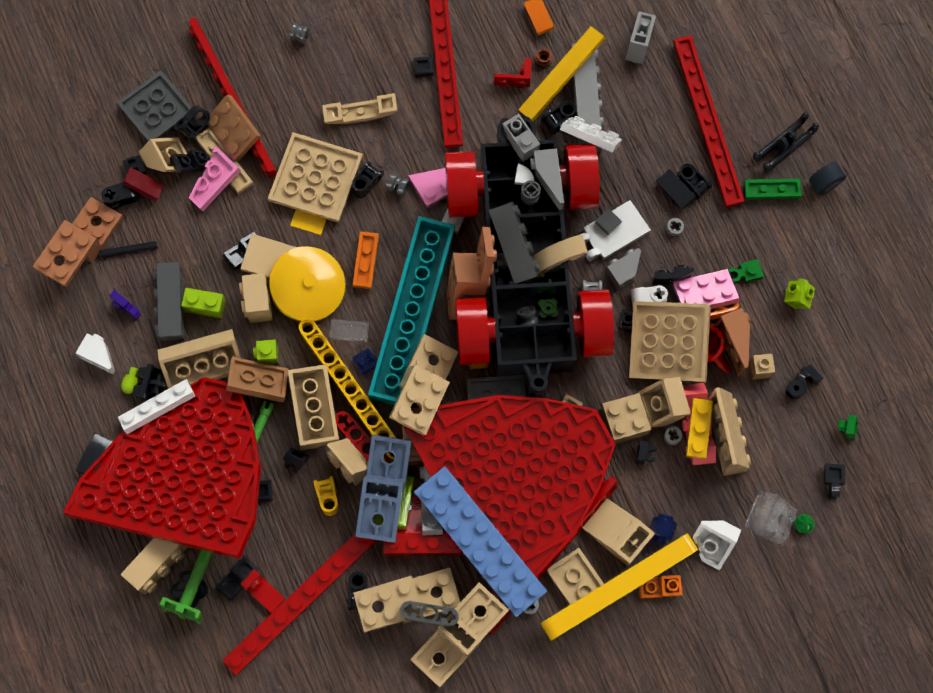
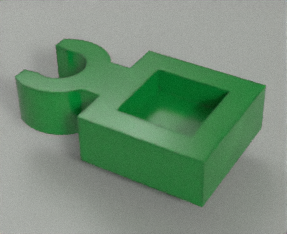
M758 259L741 263L739 265L740 269L731 268L728 271L729 274L734 273L737 278L732 279L733 284L738 283L742 278L747 283L764 277Z

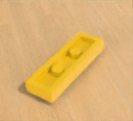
M693 398L686 457L707 458L713 401L698 398Z

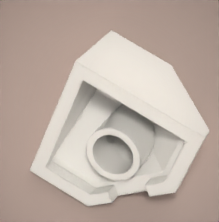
M724 520L701 521L693 535V540L700 551L701 560L720 571L735 546L741 530Z

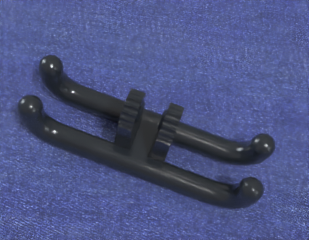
M804 112L796 122L759 152H755L753 160L759 161L776 147L781 153L769 163L763 165L764 171H770L814 135L819 129V124L813 123L797 139L795 131L809 118V114Z

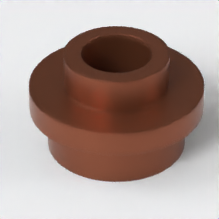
M541 49L536 52L535 62L537 65L547 67L552 63L553 55L549 50Z

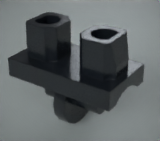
M153 364L140 367L137 375L138 378L143 379L142 385H135L132 393L145 401L155 397V394L159 392V388L165 389L166 384L161 382L163 376L160 374L162 370L154 367Z

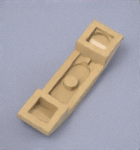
M395 93L377 96L375 100L341 105L340 102L322 105L325 124L365 122L398 112Z
M577 235L555 243L532 256L533 260L538 261L540 271H538L539 275L537 277L528 279L527 283L530 284L544 277L543 273L567 260L573 261L588 253L583 235Z

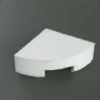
M518 164L515 184L523 185L526 181H534L531 171L527 167Z

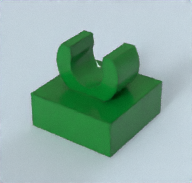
M849 415L848 421L838 420L837 428H839V431L846 432L849 439H856L859 420L856 415Z

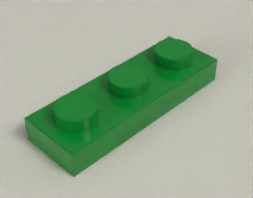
M801 179L744 180L745 200L800 199L802 197Z

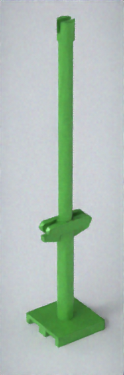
M263 401L258 413L259 416L254 425L257 443L273 410L274 404L271 402L268 409H266L267 401ZM201 550L180 602L178 603L163 597L160 602L163 612L167 613L169 611L177 614L182 619L186 620L188 618L196 621L198 625L202 624L204 619L202 612L191 608V604L211 559L212 552Z

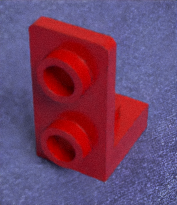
M524 59V65H520V75L494 74V84L500 87L512 85L524 88L530 86L532 59Z
M255 569L241 583L270 613L275 611L285 600Z

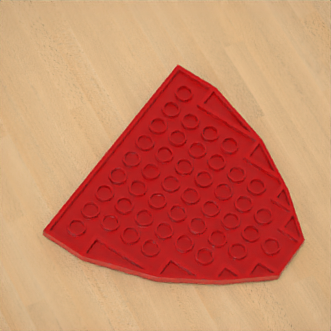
M203 377L192 383L190 386L195 397L131 433L126 434L123 430L79 479L63 511L65 516L240 559L256 524L261 462L254 423L243 395L226 391L227 382ZM102 460V462H101L100 466L98 467L97 471L93 472V470L96 468V466L98 465V463Z
M495 395L439 405L426 435H422L403 425L430 477L443 467H446L535 577L540 574L577 533L601 488L616 445L596 409L548 398ZM490 586V588H491V590H492L494 596L499 600L500 597L496 594V592H495V591L492 589V587Z

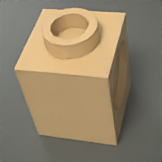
M773 354L753 355L750 359L752 380L771 378L775 373Z

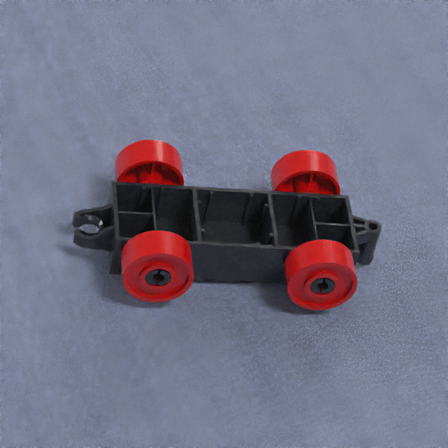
M524 117V122L536 137V128L533 121L529 117ZM503 118L497 127L496 138L498 143L481 144L480 171H476L474 151L445 153L449 218L478 216V196H483L485 227H490L491 235H494L495 239L493 250L504 254L489 210L514 202V205H518L521 216L518 217L521 224H525L527 230L525 237L527 242L530 241L534 252L531 254L534 256L543 249L566 239L563 210L557 208L536 178L534 169L530 167V158L522 162L513 149L503 127V123L508 119ZM557 139L538 140L540 143L539 150L557 149L558 153ZM594 144L565 145L563 165L559 166L562 190L565 191L568 210L598 209L600 181L596 146ZM518 164L527 167L531 171L534 181L540 185L539 201L534 205H526L521 200L522 185L515 184ZM497 260L493 262L494 271L493 275H490L492 317H487L485 297L455 299L459 364H489V343H494L496 376L526 375L530 382L529 389H527L528 397L545 398L549 373L574 371L577 361L575 338L579 339L582 357L613 355L614 320L610 292L608 289L578 291L577 312H572L568 260L543 273L544 277L530 284L527 283V280L514 284L510 270L505 268L503 272H498ZM542 299H555L557 301L556 310L558 315L556 317L547 316L546 318H541L539 315L541 312L538 305L539 301ZM524 306H534L536 309L535 316H537L539 321L538 324L520 325V318H518L516 313L517 310Z

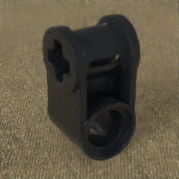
M565 101L544 114L541 121L547 124L551 134H556L560 131L563 122L576 116V105L571 101ZM564 110H571L572 113H571V114H565L563 111H564Z
M193 106L177 121L174 129L180 131L185 136V140L189 142L208 124L210 114L201 106ZM199 112H202V117L200 119H196L197 114Z
M370 161L366 162L352 181L353 195L357 198L366 197L373 187L380 182L384 171L376 169ZM358 185L365 186L363 189L356 188Z
M692 164L682 165L677 173V177L689 188L697 200L701 198L702 193L712 187L709 179L702 175ZM682 172H688L690 177H685Z
M123 182L104 188L101 195L104 204L111 209L137 202L140 199L139 193L123 185Z
M359 571L353 572L349 577L348 610L357 608L353 593L368 589L367 577ZM362 576L364 579L361 586L353 585L354 577Z

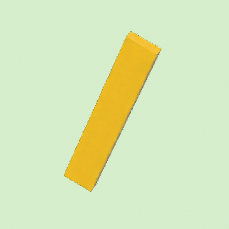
M590 26L518 109L519 112L534 122L606 39L604 35Z

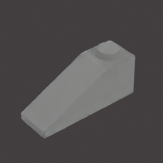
M638 12L625 60L643 64L656 18L655 15Z
M557 149L534 151L533 158H530V167L534 169L536 178L557 208L563 210L564 197Z

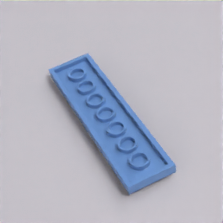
M443 467L414 491L515 617L520 615L547 592L446 467Z

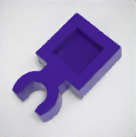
M115 290L109 295L113 300L111 304L119 311L123 309L135 319L141 315L136 307L131 305L128 300Z

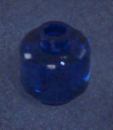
M658 514V516L652 518L650 529L655 533L653 536L655 542L665 544L666 541L674 539L677 523L673 520L674 517Z

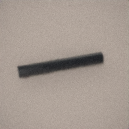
M153 241L100 250V256L102 258L157 249L158 246L157 242Z

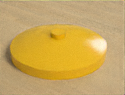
M297 247L284 253L274 264L269 276V292L275 306L288 318L299 322L304 319H311L316 322L331 315L340 305L345 293V277L339 263L327 252L315 247Z

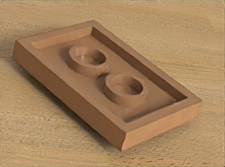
M226 95L210 113V121L207 125L233 161L239 162L261 135L231 95Z
M231 357L226 391L284 402L288 368Z

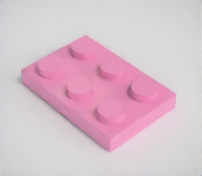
M727 269L673 282V288L679 303L711 304V309L739 303V295Z

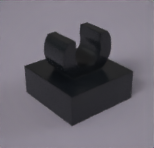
M140 155L132 156L122 161L126 174L130 167L143 174H147Z
M640 441L636 464L644 465L646 460L654 462L656 458L650 457L648 453L650 451L656 452L657 448L654 446L648 447V442Z
M291 448L286 452L283 459L287 461L285 468L287 469L290 464L295 465L294 473H297L307 463L309 455Z

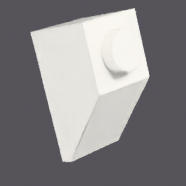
M87 333L76 352L77 356L90 364L114 374L115 369L104 338L97 334L92 336Z

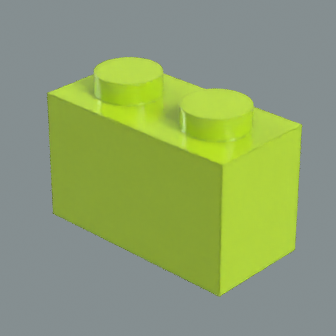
M185 288L181 306L187 313L222 319L226 299L223 294Z

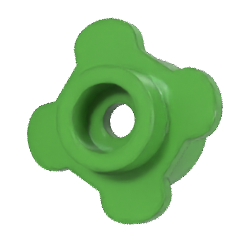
M542 299L539 301L538 305L541 310L539 315L541 318H546L547 316L556 317L558 315L556 310L557 301L555 299Z

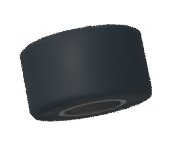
M832 162L815 172L809 178V182L818 195H823L841 184L846 179V175L837 162Z

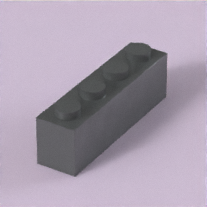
M510 202L489 210L514 284L537 277L540 267L538 261L533 260L531 253L534 250L531 242L526 240L527 230L525 224H521L518 216H521L518 205Z
M180 262L157 263V270H154V280L157 281V288H154V297L158 300V306H155L154 309L155 317L158 318V324L155 325V334L160 338L161 342L184 340V310L181 306L183 301V268Z

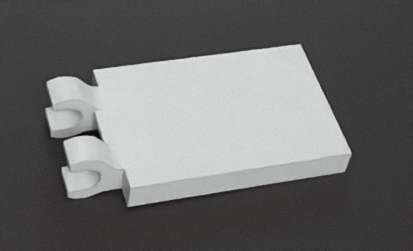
M631 200L612 210L622 220V223L609 235L595 221L583 228L584 233L580 235H583L585 243L589 241L593 247L585 255L589 262L599 256L605 260L650 233L651 229Z

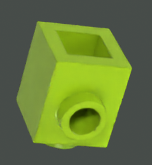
M276 340L256 341V347H253L254 359L269 365L279 364Z

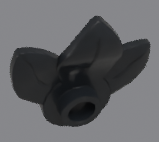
M192 571L181 572L182 581L175 583L170 589L173 597L181 599ZM201 580L199 585L200 591L196 592L191 608H195L198 605L199 599L204 598L208 593V584L204 580Z

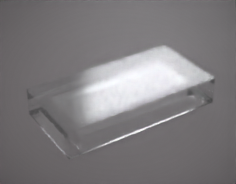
M331 319L329 339L368 342L369 322Z

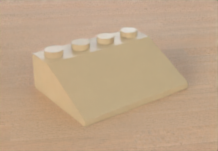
M719 387L715 388L708 400L713 401L712 429L723 476L746 472L749 466H751L749 454H746L745 451L747 446L745 436L741 435L740 428H742V422L736 413L738 409L737 401L735 398L733 399L732 393Z

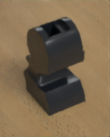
M811 364L807 367H802L795 380L791 381L786 387V395L790 399H798L808 390L805 379L811 384H818L824 379Z

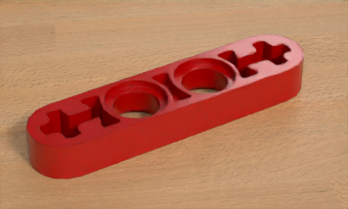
M338 412L335 415L337 428L368 461L369 454L363 453L362 449L367 444L371 445V438L348 412ZM341 416L343 418L347 417V423L351 426L347 432L344 431L347 429L344 423L339 424ZM353 430L361 432V437L358 440H353L350 437V433ZM384 454V460L389 463L388 458Z

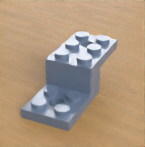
M372 435L367 475L363 478L355 537L396 542L401 502L405 494L411 440ZM386 452L394 454L395 459L392 463H387L384 460ZM381 514L384 518L383 524H375L373 516Z

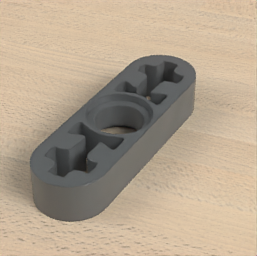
M406 601L400 607L401 616L408 621L453 627L459 620L458 612L450 607ZM408 605H411L413 610L418 611V606H421V618H416L417 613H411L410 616H407L406 612L403 611L404 608L406 609ZM428 608L435 611V617L431 620H427L423 615L424 611ZM438 610H443L441 612L442 615H448V612H452V616L456 617L455 620L453 619L451 623H448L446 618H441V622H438Z

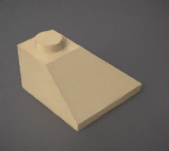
M179 137L150 139L139 151L148 168L163 172L176 171L169 159L173 154H187Z

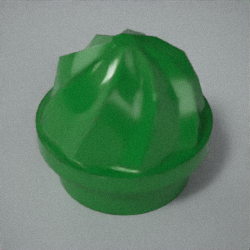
M801 514L795 519L794 525L798 532L807 534L814 529L815 523L811 516Z

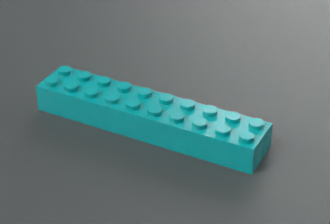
M418 216L369 389V400L395 406L402 390L399 385L422 335H427L455 235V225Z

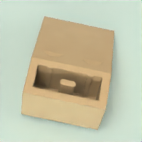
M348 438L327 444L329 450L327 454L332 465L336 469H341L343 478L349 484L351 482L355 486L359 484L364 476L367 475L368 461Z
M609 499L604 501L582 528L627 567L655 534L644 523Z

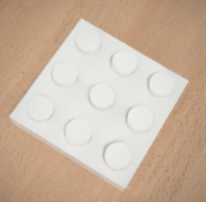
M578 116L569 118L562 123L560 128L561 131L612 153L620 146L622 141L621 138H618L619 134L612 131L608 133L602 131L601 126L593 123L588 125L584 123V119Z

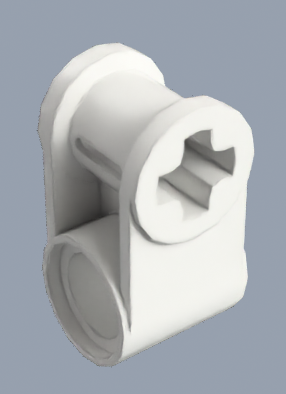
M663 286L639 287L630 291L632 307L634 301H667L668 292ZM656 294H660L662 298L658 299Z

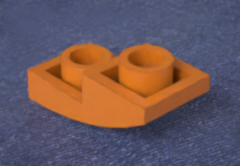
M542 0L524 2L525 9L538 36L555 29Z
M681 575L652 578L639 586L640 599L682 596Z

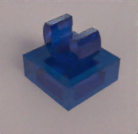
M369 347L353 357V361L363 375L375 368L378 361Z

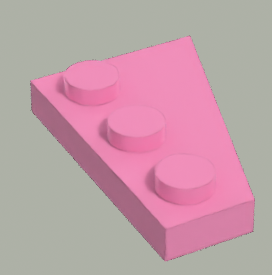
M216 145L213 149V156L205 165L206 169L202 177L198 178L189 196V199L202 211L211 204L241 171Z
M445 168L408 175V179L427 208L447 197Z

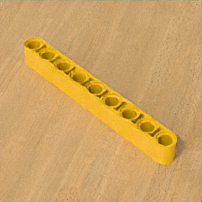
M311 319L302 320L299 324L302 338L320 364L327 365L328 375L371 436H379L382 433H386L389 437L396 438L316 323ZM307 326L313 327V330L309 333L303 331ZM318 341L324 343L321 348L314 347V344ZM329 356L335 358L332 363H326L324 360ZM337 372L345 373L342 379L335 377ZM349 387L356 388L354 394H347L346 390ZM360 402H364L367 404V407L360 410L357 408V405ZM370 418L378 420L376 425H369L367 422ZM386 452L385 456L390 462H393L395 457H392L389 454L390 452Z
M687 533L540 624L552 641L698 551V548Z

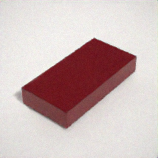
M132 167L129 168L122 183L155 202L158 200L164 186L162 183Z

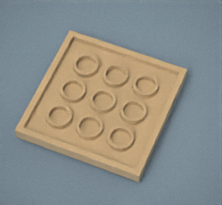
M292 132L269 193L268 201L339 223L352 189V181L356 177L363 159V154Z
M634 301L629 378L661 380L680 377L681 381L706 382L711 304Z

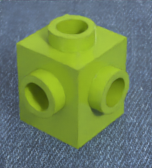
M801 278L796 281H789L784 302L794 309H810L815 287L809 284L807 280Z

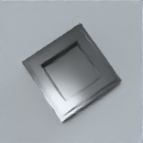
M607 209L595 223L609 235L622 223V220L610 209Z

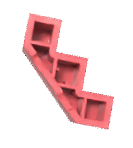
M704 383L683 385L690 411L693 398L708 400V392ZM691 414L682 420V428L686 432L687 442ZM712 418L707 458L687 457L691 459L693 465L716 463V445L712 437Z

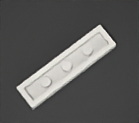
M185 379L120 415L118 419L125 433L129 434L195 397V394L188 380Z

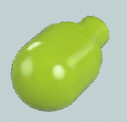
M131 367L129 374H125V377H123L121 390L126 394H132L134 386L138 385V378L136 377L137 368Z

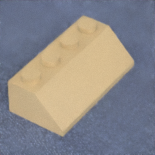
M233 329L158 350L159 363L168 389L185 379L191 385L203 377L215 380L228 377L231 357L241 358Z
M327 365L288 370L300 451L319 448L338 441L339 436Z

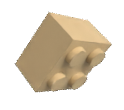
M265 273L242 276L239 288L244 301H241V306L245 318L248 317L250 323L273 320L269 283Z
M680 377L661 379L639 391L651 428L668 426L691 414Z
M640 393L602 403L600 410L606 428L615 444L650 433L651 427Z

